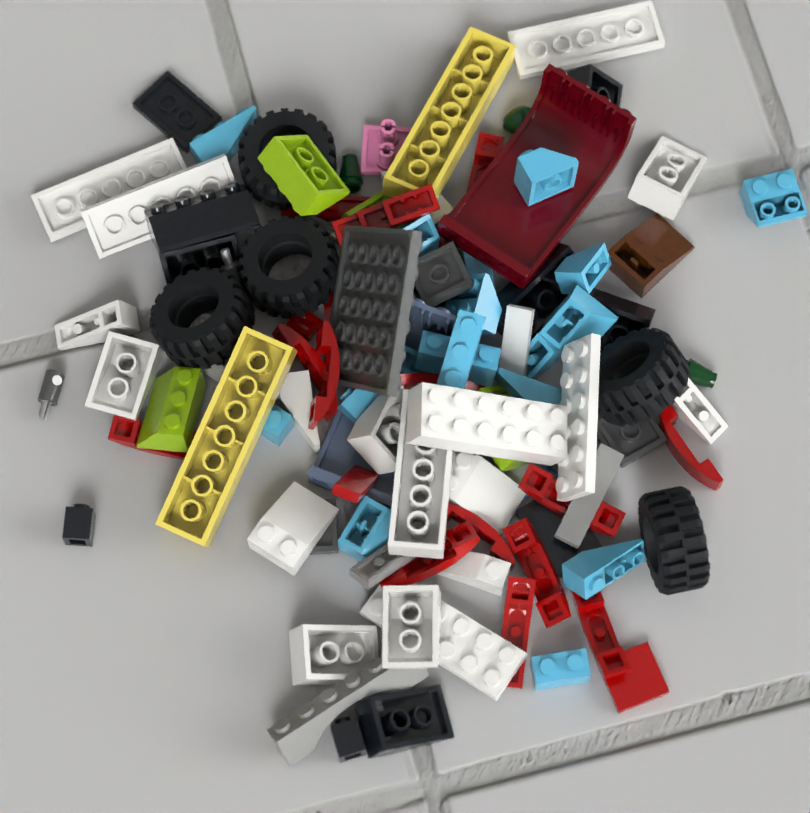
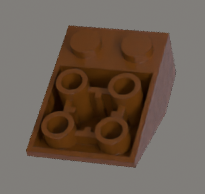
M657 213L623 236L608 251L612 263L609 270L642 299L695 246Z

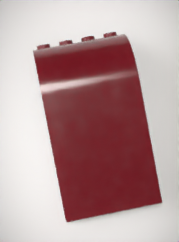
M549 63L543 72L538 95L526 118L448 216L444 214L439 220L438 234L449 242L453 241L458 248L521 289H524L611 176L628 146L637 118L627 109H622L612 103L606 96L599 95L591 90L584 82L575 80L563 69L556 68ZM542 147L577 158L579 165L574 187L529 207L527 206L514 183L517 158L526 150H536Z

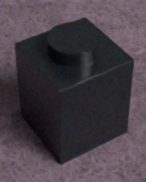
M74 504L73 507L66 506L62 536L66 545L93 547L96 515L93 508H90L89 505Z
M343 717L335 720V725L330 726V731L340 763L367 755L357 718Z

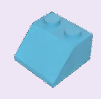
M542 147L536 150H526L517 158L514 183L529 207L574 187L579 162L577 158Z

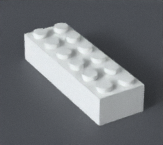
M422 382L408 390L407 444L552 466L567 459V406Z
M403 389L388 552L389 555L443 559L453 451L407 444L408 390Z

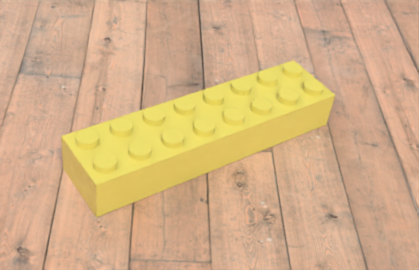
M470 26L383 179V195L392 198L432 184L438 199L512 67L516 45Z
M244 326L155 523L156 525L204 547H210L298 352L295 348Z

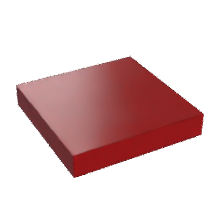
M648 642L624 651L631 667L630 672L604 679L602 676L618 714L667 695L670 692Z

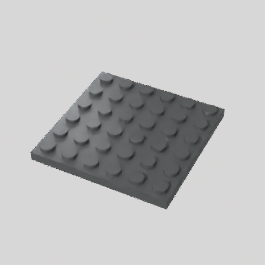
M344 225L329 322L334 331L339 349L340 374L338 385L397 397V391L400 389L402 382L400 376L401 366L406 357L405 340L410 330L409 314L414 304V282L419 273L417 266L418 257L423 247L421 231Z

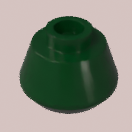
M519 106L510 111L503 119V129L513 136L526 118L531 107Z

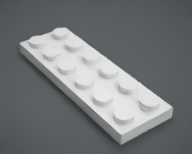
M652 0L507 32L508 42L516 45L514 63L519 80L543 75L549 63L556 68L567 70L665 47V40Z
M172 137L30 196L50 241L54 242L87 228L80 212L81 209L176 173L187 167Z
M222 154L83 208L80 212L99 259L151 239L144 211L149 210L151 205L157 203H165L167 205L174 203L175 199L183 196L196 197L204 190L214 189L218 191L225 189V185L236 183L226 155Z
M591 333L565 344L561 354L563 370L560 379L562 393L559 405L567 406V459L557 463V501L568 502L595 493L601 335Z
M379 584L360 611V614L382 628L383 588ZM441 600L438 664L497 701L527 657V653Z

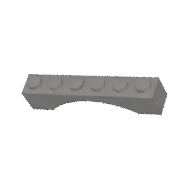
M381 655L371 660L357 672L346 676L337 685L324 690L321 695L309 703L301 705L289 716L278 720L267 731L282 757L291 766L314 751L319 738L327 726L351 704L379 692L408 690L430 675L426 668L382 669Z

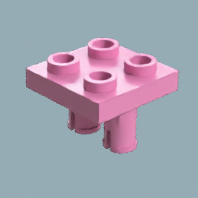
M392 119L383 120L381 126L364 125L361 175L381 176V172L388 171L412 127L396 126L395 121Z

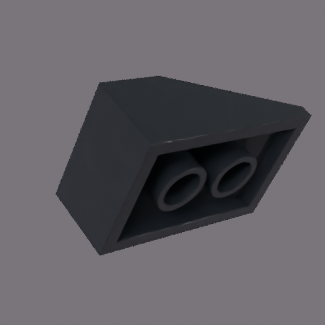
M440 684L370 696L354 705L368 759L392 755L454 738Z

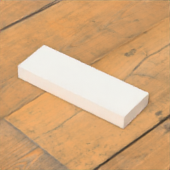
M513 304L507 305L499 368L526 377L535 309Z

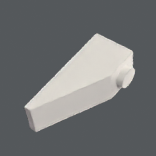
M121 300L113 301L54 325L58 350L103 343L106 341L109 331L126 336L140 331L136 307Z
M309 370L290 372L287 374L276 400L281 399L282 409L293 416L296 428L313 451L319 453L321 449L318 428L316 426L313 430L308 429L310 403L313 401Z
M688 378L687 386L683 387V393L680 397L675 398L672 407L685 424L708 444H712L728 425Z
M469 551L463 558L438 573V575L501 596L510 573L511 563L486 554Z

